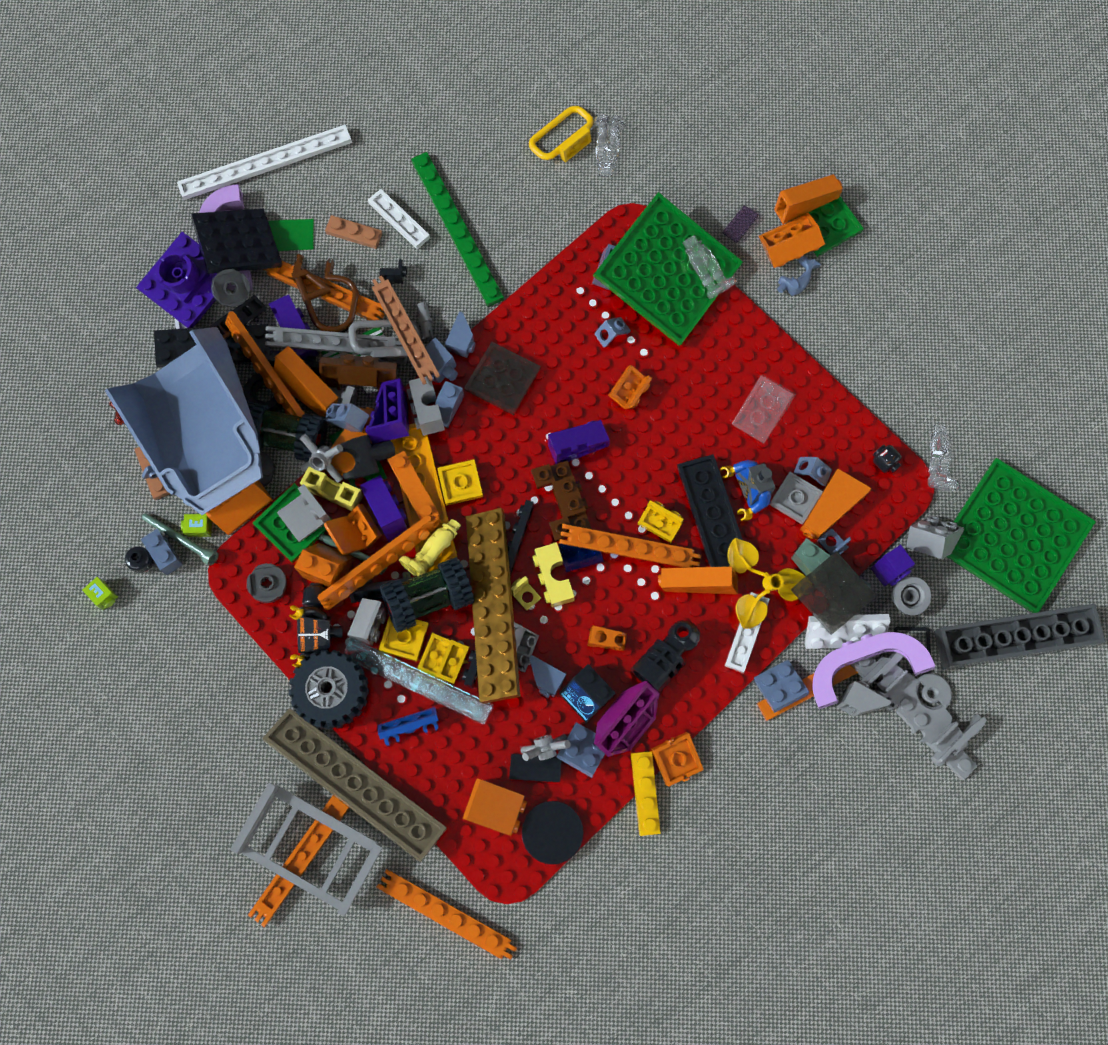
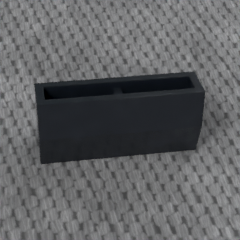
M511 754L509 779L560 782V759L552 757L539 760V757L536 756L525 761L522 758V754Z

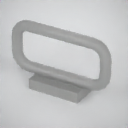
M389 320L356 321L350 325V344L356 353L379 358V362L407 363L409 357L403 346L364 348L358 345L357 329L392 327ZM410 320L419 338L422 341L421 331L418 324Z

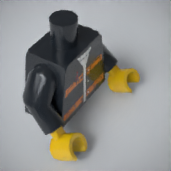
M292 605L290 607L291 610L296 611L295 614H290L289 616L297 620L298 653H301L300 656L296 654L291 655L290 659H298L297 663L292 664V666L298 668L302 666L300 662L304 658L306 660L311 658L310 654H319L321 650H328L331 647L332 638H343V626H332L331 616H327L326 612L316 606L298 608Z

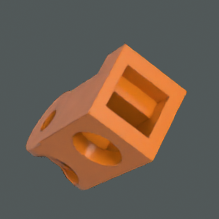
M592 626L588 646L624 651L627 634Z

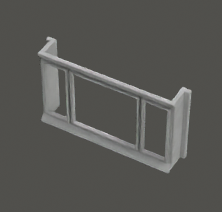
M268 783L230 850L236 854L242 853L338 909L337 913L345 916L383 847L377 841L279 785ZM277 797L293 807L267 853L263 856L248 847ZM298 810L349 838L321 889L270 860ZM356 842L371 852L344 901H341L327 893L353 844Z

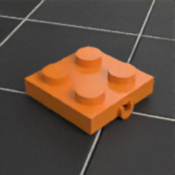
M688 732L675 738L672 737L670 740H666V742L651 749L665 785L668 787L680 781H688L690 776L704 770Z

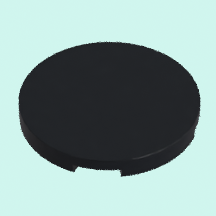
M548 801L535 806L527 814L522 826V840L528 853L536 860L545 864H560L572 858L581 846L583 839L582 822L578 814L570 806L557 801Z

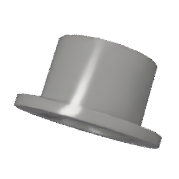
M911 576L903 578L894 586L891 597L899 611L903 614L914 616L921 614L927 609L931 601V591L924 580Z

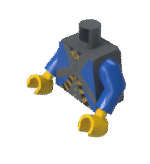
M745 460L734 464L733 467L725 466L720 468V470L726 469L727 475L722 478L732 477L734 472L737 473L736 478L750 507L749 509L738 510L737 514L745 513V516L740 520H750L752 513L756 514L770 504L771 494L775 489V485L771 478L772 471L767 468L766 464L759 465L755 461Z

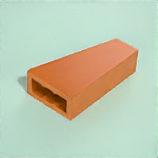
M833 174L785 189L780 192L774 211L782 224H785L838 199L843 190L842 183Z
M289 346L275 356L274 370L289 392L319 416L326 417L327 409L332 403L337 404L339 397Z
M366 407V409L360 408L369 414L362 432H351L344 429L331 448L353 438L367 435L365 429L370 424V415L375 409ZM340 452L333 457L331 464L343 476L344 473L354 468L355 459L348 452Z
M837 469L800 530L803 531L806 537L817 540L869 493L871 488Z
M733 567L661 568V574L658 576L659 586L665 592L738 594V575Z

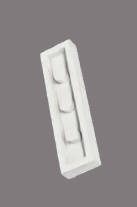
M382 189L368 199V203L416 249H419L430 239V235Z
M753 592L750 593V595H753L755 598L758 596V594H755ZM761 597L759 599V601H763L764 603H766V605H768V602L770 600L766 597ZM739 623L725 663L726 667L744 673L761 623L750 629H744Z

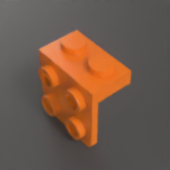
M363 504L357 505L348 516L329 520L324 524V527L342 555L371 548L382 536Z

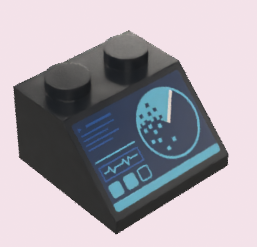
M587 664L573 677L559 695L587 723L615 697L616 693Z

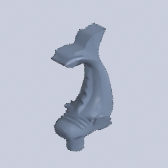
M803 255L797 261L806 271L797 279L781 276L778 281V292L783 293L786 290L791 296L800 294L810 281L812 269L819 268L821 264L815 259L809 260Z

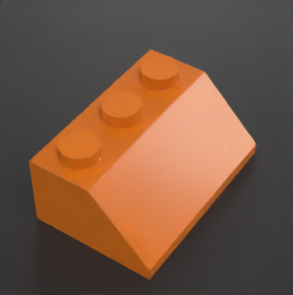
M809 213L758 236L774 268L784 266L787 262L799 259L804 254L816 251L825 245L820 228Z
M258 480L208 511L206 515L227 535H231L273 499Z

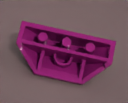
M647 681L623 691L598 721L594 744L608 757L630 751L654 722L659 693Z

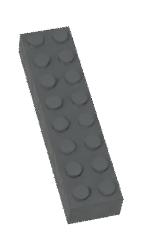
M1096 604L947 626L934 631L943 670L1094 647L1106 642Z

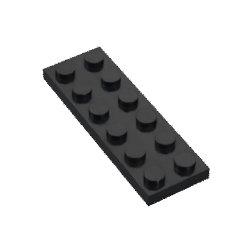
M268 324L244 326L262 353L270 355V347L265 346V341H269V339L265 338V334H269L266 331ZM207 327L154 330L156 367H165L197 345L189 332ZM232 336L225 340L233 363L251 362L249 358L245 357L242 347L234 341Z
M714 454L677 464L709 566L731 567L728 562L730 543L734 538L743 539Z

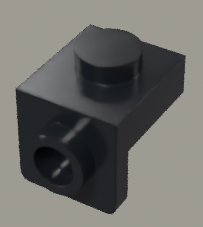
M399 259L398 268H380L379 275L384 280L388 279L391 285L395 283L403 284L404 277H407V266H404L403 259Z

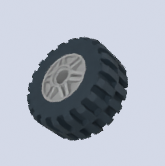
M321 650L319 654H310L311 658L307 660L304 658L300 662L302 666L299 669L297 667L294 669L293 673H295V676L290 678L289 682L291 685L289 696L292 698L290 702L292 707L296 709V713L306 722L318 728H341L346 723H352L354 721L353 718L360 716L362 707H366L368 702L366 697L369 695L367 687L369 682L362 667L349 655L342 654L336 650L332 652ZM332 686V690L327 693V689Z

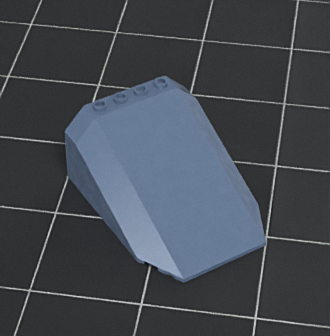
M217 327L190 331L189 333L197 345L156 373L133 384L107 388L105 390L166 491L172 495L175 494L183 500V503L193 507L201 515H204L263 478L257 431L228 345Z

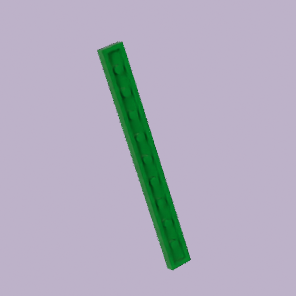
M425 152L411 158L419 178L487 308L503 301L504 297L428 153Z

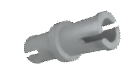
M424 302L418 303L416 306L419 314L418 324L421 326L423 341H426V338L427 341L433 340L434 335L431 325L433 320L429 314L428 303L425 302V305Z

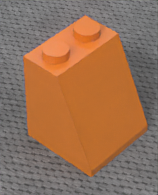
M319 542L302 550L294 568L303 578L314 583L323 584L328 588L348 573L355 557L349 554L342 555L339 550Z
M477 778L463 819L512 836L513 832L517 833L521 821L517 819L520 812L524 813L527 801H524V795Z

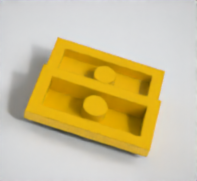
M432 633L417 670L454 684L469 647Z

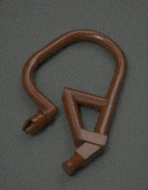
M297 254V260L294 263L293 273L291 274L294 282L297 284L312 323L321 331L342 332L353 323L359 298L356 284L345 276L333 275L334 260L329 258L326 261L325 279L347 284L352 290V301L349 316L343 324L339 326H326L322 324L315 314L311 300L329 294L331 290L326 283L307 269H303L304 256ZM307 278L320 289L308 293L303 280Z

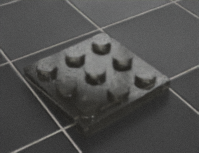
M491 342L464 389L514 415L538 375L541 366Z
M837 552L832 554L791 589L831 635L877 597Z

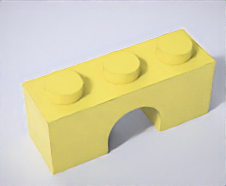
M312 467L307 468L300 482L301 486L304 484L311 493L350 511L360 504L364 496L360 489L345 482L342 484L337 483L325 473L317 471Z
M557 542L536 548L535 555L532 558L535 567L539 566L541 571L538 574L540 584H545L546 592H544L546 603H551L553 608L573 602L574 594L569 579L557 581L551 576V571L555 567L563 565Z

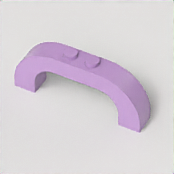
M239 185L226 186L213 192L204 201L199 213L244 209L243 193ZM250 270L239 271L247 277L250 290H253ZM229 284L226 289L233 290L235 285Z
M886 632L875 636L868 634L861 637V641L855 643L853 641L845 642L841 648L826 655L816 668L813 677V693L818 708L820 710L838 703L832 683L835 674L845 666L885 652H897L909 661L916 676L935 669L933 659L928 650L918 640L898 632Z

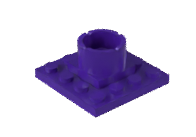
M181 232L135 288L185 327L194 328L216 301L212 294L211 285L212 279L217 273L208 274L199 244L184 232Z

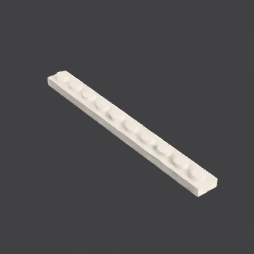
M342 125L178 181L177 184L183 200H187L352 143L346 125Z

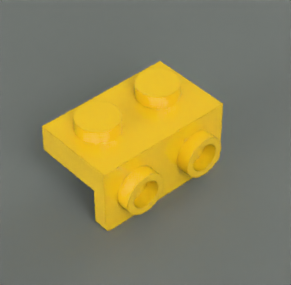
M649 501L637 525L671 543L684 519L681 518L678 512L673 510L670 512L665 509V506L660 502Z

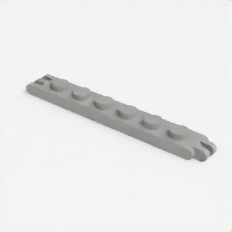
M266 326V331L273 332V334H265V338L273 339V342L265 341V346L281 348L289 346L293 349L358 354L351 347L349 333ZM356 334L358 345L364 348L402 346L396 337Z

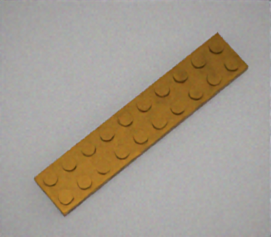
M502 508L466 516L471 591L474 595L472 606L479 701L482 704L520 697L505 513Z

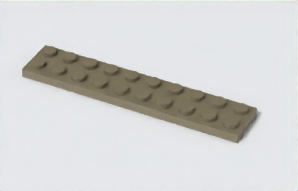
M289 708L263 737L264 742L419 862H422L447 828L313 725L306 722L292 709Z

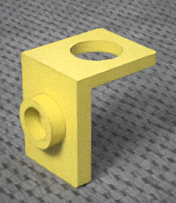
M526 576L522 579H517L511 585L512 595L526 611L541 599L537 592L529 585ZM525 592L533 594V600L529 603L522 600V595Z

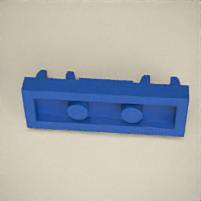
M433 707L378 725L380 740L384 739L385 744L388 746L389 737L393 736L397 742L400 741L399 733L409 734L423 726V731L428 733L427 725L433 724L435 730H437V721L439 720L436 708Z

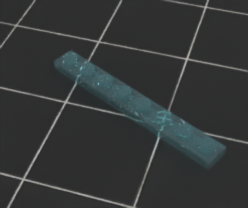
M353 638L348 640L344 653L354 659L360 666L477 722L486 723L493 704H482L476 696Z

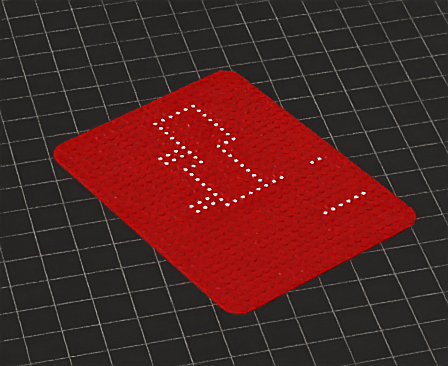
M636 203L618 205L605 213L471 329L474 342L476 343L473 353H469L468 358L449 352L456 363L454 370L458 372L455 380L450 381L445 377L440 383L432 381L436 399L445 381L463 388L464 398L449 427H444L445 430L428 434L442 496L443 491L437 468L469 460H475L483 493L481 498L447 506L445 504L448 521L453 519L461 525L456 531L457 535L453 538L457 558L463 565L470 586L466 516L502 508L505 513L508 544L509 540L512 541L514 537L512 533L515 522L518 523L521 517L518 516L521 504L525 505L526 500L534 502V509L510 577V582L512 585L517 579H522L526 576L529 585L537 592L541 599L526 611L512 595L513 616L515 623L539 635L532 655L566 674V678L556 696L552 697L550 695L547 698L539 693L540 689L536 686L529 661L525 672L518 670L520 697L486 704L480 703L478 675L473 689L464 685L465 681L462 680L465 669H469L471 664L469 661L470 653L476 649L473 606L470 604L454 610L448 598L440 595L441 592L411 603L416 620L429 623L418 661L379 651L389 615L385 623H381L379 628L381 633L378 641L374 642L373 646L351 639L348 636L361 602L351 603L348 596L330 610H323L327 616H331L332 626H343V638H332V644L328 651L336 650L342 654L349 655L362 667L369 682L367 684L369 695L366 697L368 702L366 707H362L360 716L354 717V721L350 724L346 723L341 728H333L334 731L366 767L447 828L436 845L479 893L490 901L502 904L522 902L535 894L569 861L567 860L560 864H545L533 858L526 850L522 840V826L527 814L535 806L548 801H557L570 806L578 814L583 826V839L580 850L635 796L631 753L652 751V748L685 732H688L691 739H693L754 677L759 675L807 628L809 616H819L830 605L824 595L815 588L811 580L812 586L800 598L794 601L783 599L779 595L778 590L765 594L763 597L770 599L767 605V615L760 625L744 673L726 667L725 663L740 623L736 614L738 599L751 592L759 595L765 591L763 587L764 576L750 572L748 569L744 573H737L738 594L665 592L658 583L661 568L683 567L559 544L558 541L557 544L563 565L555 567L551 571V576L557 581L569 579L574 594V601L552 608L551 603H546L544 596L546 587L545 584H540L538 574L541 571L539 566L535 567L532 558L535 555L536 548L556 543L549 522L562 519L552 485L537 489L533 474L531 473L532 469L550 464V466L555 465L548 447V434L584 425L590 421L601 420L610 440L609 446L568 462L575 481L579 480L582 488L580 492L581 498L586 499L588 505L586 515L591 529L694 549L695 554L701 555V559L693 558V561L700 562L699 567L710 566L677 469V464L714 454L721 477L727 475L726 469L720 470L721 467H733L734 464L745 460L755 461L759 465L764 463L772 471L771 478L775 485L770 502L789 472L794 474L800 457H818L830 467L832 472L827 484L835 471L839 469L871 488L869 493L828 529H833L843 541L849 537L851 538L847 544L849 548L842 554L837 552L833 558L858 576L926 511L933 500L935 485L932 473L923 460L730 280L680 346L611 290L592 284L593 274L597 271L603 250L608 244L616 246L647 207L646 205ZM621 317L631 331L627 334L616 336L607 347H603L595 336V332L605 320ZM604 329L602 331V338L607 340L609 335ZM632 365L645 377L650 376L652 380L649 383L650 387L639 397L640 402L637 406L624 409L608 395L626 368ZM409 383L405 386L406 391L410 389ZM407 393L410 425L415 423L414 418H417V414L413 415L410 404L414 403V401L409 400ZM436 401L431 402L426 406H433L435 405ZM882 445L893 446L902 456L899 462L901 466L893 473L891 471L884 473L873 463V454ZM387 459L381 460V466L387 477L383 481H388L392 488V491L389 492L390 495L395 494L399 505H397L398 510L402 508L407 517L400 483ZM808 462L802 464L801 470L807 468ZM323 470L320 471L325 473L330 479L335 481L334 478L328 472H325ZM734 472L732 477L722 478L742 539L754 545L758 551L759 559L757 564L752 566L753 569L772 575L778 574L783 569L790 568L805 576L791 558L806 538L828 553L818 542V539H810L803 534V531L800 530L803 524L771 505H768L756 514L752 513L750 520H740L745 516V513L737 514L738 510L749 509L750 507L736 478L737 473ZM304 474L294 482L298 487L301 486L300 482ZM797 475L821 491H824L826 486L819 484L810 475ZM344 477L340 482H338L340 484L345 482L350 485L349 480H345ZM362 477L359 481L355 480V485L361 488L360 485L366 482L365 478ZM284 490L216 551L218 553L217 561L208 568L209 586L219 602L290 680V678L295 676L293 671L296 667L292 666V664L298 661L297 658L290 659V656L293 654L300 656L301 654L298 653L297 620L289 616L290 614H295L296 611L291 610L290 607L292 605L298 608L304 607L302 605L303 591L309 584L314 582L303 578L294 568L297 560L292 563L253 525V522L286 491ZM311 493L332 520L348 516L351 512L344 507ZM364 495L360 504L364 505L382 534L371 548L360 551L371 557L389 542ZM649 501L660 502L665 506V509L670 512L672 510L678 512L681 518L684 519L671 543L637 525ZM407 517V519H405L404 522L407 528L409 529L410 525ZM826 537L825 542L828 546L836 545L834 537ZM319 539L314 543V544H317V543L320 542V543L325 544V545H327V546H329V547H332V548H334V549H337V548H335V547H333V546H331V545H329V544H327V543H325V542H323V541H321V540H319ZM415 547L402 556L414 559L416 555ZM355 558L348 573L363 561ZM398 558L396 562L387 567L383 575H375L372 581L375 583L403 579V572L408 570L399 562L400 558ZM268 563L277 566L287 578L285 595L272 603H262L255 600L247 589L249 574L261 564ZM438 571L425 574L430 588L429 592L443 587ZM268 578L262 583V586L266 588L272 585ZM525 592L522 595V600L526 603L531 602L533 594ZM422 594L408 595V599ZM383 599L376 600L382 602L385 606ZM688 620L699 628L700 641L692 650L685 651L681 655L686 664L660 692L659 699H657V712L654 722L630 751L614 754L610 757L605 754L592 778L561 760L560 782L509 779L511 754H522L521 748L523 746L535 745L534 739L545 735H551L552 739L563 734L568 737L576 722L596 733L598 721L620 694L642 683L632 673L631 668L657 639L663 641L666 638L671 625L677 621ZM597 626L626 633L625 650L620 651L588 646L591 627ZM682 631L679 633V636L686 637L689 633ZM432 633L469 647L464 660H468V663L462 664L454 684L417 670ZM589 664L614 690L616 695L585 723L559 693L573 677ZM332 686L327 689V693L332 690ZM433 707L436 708L439 720L437 721V730H435L433 724L427 725L428 733H425L423 726L409 734L399 733V742L396 741L395 737H389L388 746L385 744L384 739L380 740L378 725ZM652 752L655 776L660 770ZM477 778L525 796L524 801H527L524 813H519L517 820L521 822L517 833L513 832L512 836L463 819Z

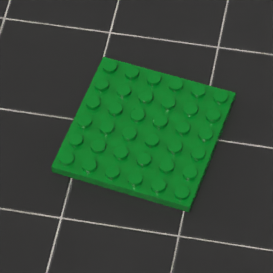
M658 192L593 274V277L680 346L743 261Z
M995 458L953 521L957 523V526L964 527V531L954 550L947 558L1029 612L1037 613L1041 610L1096 521L998 458Z

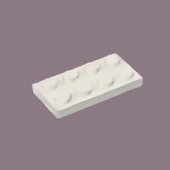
M889 614L809 616L805 647L806 649L841 648L843 643L861 641V637L872 634L875 636L886 633L890 624Z

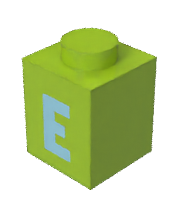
M184 514V520L181 521V531L187 537H211L212 520L206 514Z
M96 577L82 589L90 600L102 610L111 607L115 603V599L118 598L115 592L99 577Z

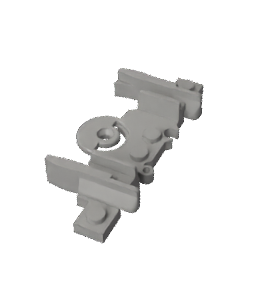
M893 652L889 658L882 656L875 661L870 657L851 664L863 678L862 682L870 685L877 677L881 680L877 684L878 689L876 691L884 693L892 707L889 705L885 708L889 711L896 708V713L911 728L912 734L916 733L917 730L922 732L923 738L919 742L926 743L935 752L931 760L936 766L939 767L945 763L961 780H965L977 767L963 750L969 745L968 740L981 730L987 720L985 717L981 718L976 714L963 731L957 726L959 724L957 721L951 723L952 716L946 708L951 702L952 692L948 682L943 677L928 673L916 679L913 675L907 673V670H903L897 665L904 657L897 652ZM921 683L924 685L922 689V697L924 698V700L928 703H936L939 701L941 703L939 706L929 707L922 703L918 695V689ZM928 690L933 691V697L928 696Z

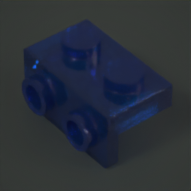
M558 543L566 572L604 562L600 551Z

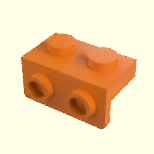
M630 365L626 368L608 396L624 409L634 408L640 402L639 397L650 387L649 383L652 378L650 376L645 377Z

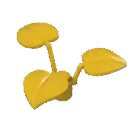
M734 538L728 548V562L737 573H744L748 569L750 572L764 576L763 587L765 591L756 598L750 594L744 595L736 603V614L741 626L744 629H750L759 625L767 615L766 603L759 601L765 594L778 590L779 595L783 599L794 601L800 598L812 586V583L802 573L790 568L783 569L778 574L772 575L753 569L752 566H755L759 559L757 549L747 541Z

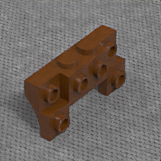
M352 354L341 355L340 358L321 357L319 373L321 380L328 387H337V390L341 389V384L377 387L378 384L379 392L382 382L397 379V363L379 362V358L354 356Z
M568 460L552 466L547 464L532 469L531 473L533 474L537 489L552 485V490L562 519L549 522L555 542H558L560 539H568V537L560 536L561 532L569 533L568 529L562 528V524L591 529L586 515L588 505L586 499L581 498L580 492L582 488L579 480L575 481Z

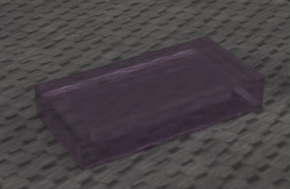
M744 205L724 229L723 234L738 243L759 215Z

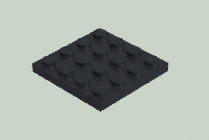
M264 208L191 213V220L208 274L219 273L226 269L246 271L282 267V261Z

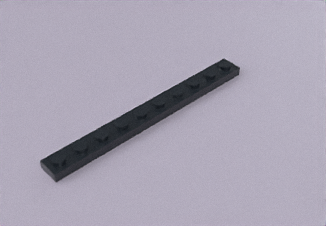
M526 500L525 505L521 504L518 516L521 517L518 523L515 522L512 530L514 534L513 540H509L507 544L510 577L534 509L533 501ZM476 649L471 651L469 656L470 667L465 669L462 680L465 681L464 685L472 689L478 675Z

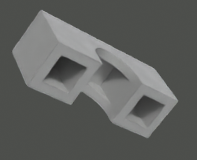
M427 376L424 377L427 384L423 385L420 378L408 381L410 389H407L409 400L414 401L410 405L413 415L417 414V418H414L416 428L421 429L423 436L445 430L438 404L426 406L437 400L432 381L430 382Z

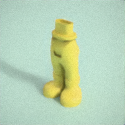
M453 519L447 524L443 523V528H438L429 537L414 559L402 556L399 562L411 574L422 579L427 573L428 568L434 565L440 553L451 544L452 539L457 535L456 531L461 525Z

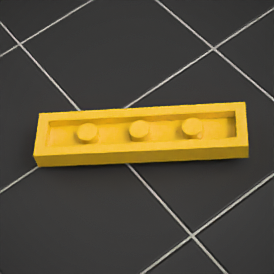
M652 751L631 753L639 835L661 834Z

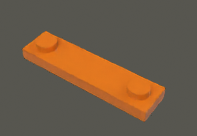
M405 451L387 459L418 518L421 520L433 513H437L440 517Z

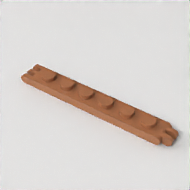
M379 276L381 283L378 284L376 279H373L372 281L375 286L372 289L422 384H427L424 378L426 376L430 382L433 381L432 373H434L436 378H439L440 375L389 280H384L382 276Z

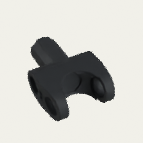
M368 435L341 443L340 445L343 447L342 452L350 453L355 459L354 468L344 473L343 477L345 480L356 479L380 472L377 462L395 456L394 444L389 440L371 445Z

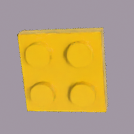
M475 460L437 468L446 506L483 497Z
M389 616L379 651L418 661L429 623L416 620V626L397 633Z

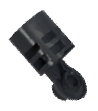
M688 620L675 622L668 630L666 638L663 641L657 639L631 668L632 673L641 682L647 681L660 694L671 679L686 664L681 655L685 651L692 650L700 641L699 628ZM682 631L689 633L686 637L679 636V633Z

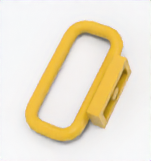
M570 106L530 138L529 148L543 160H551L560 154L561 159L566 163L591 142L590 129L594 123L593 117L580 106ZM572 113H578L586 119L587 123L553 151L545 153L536 146V142Z

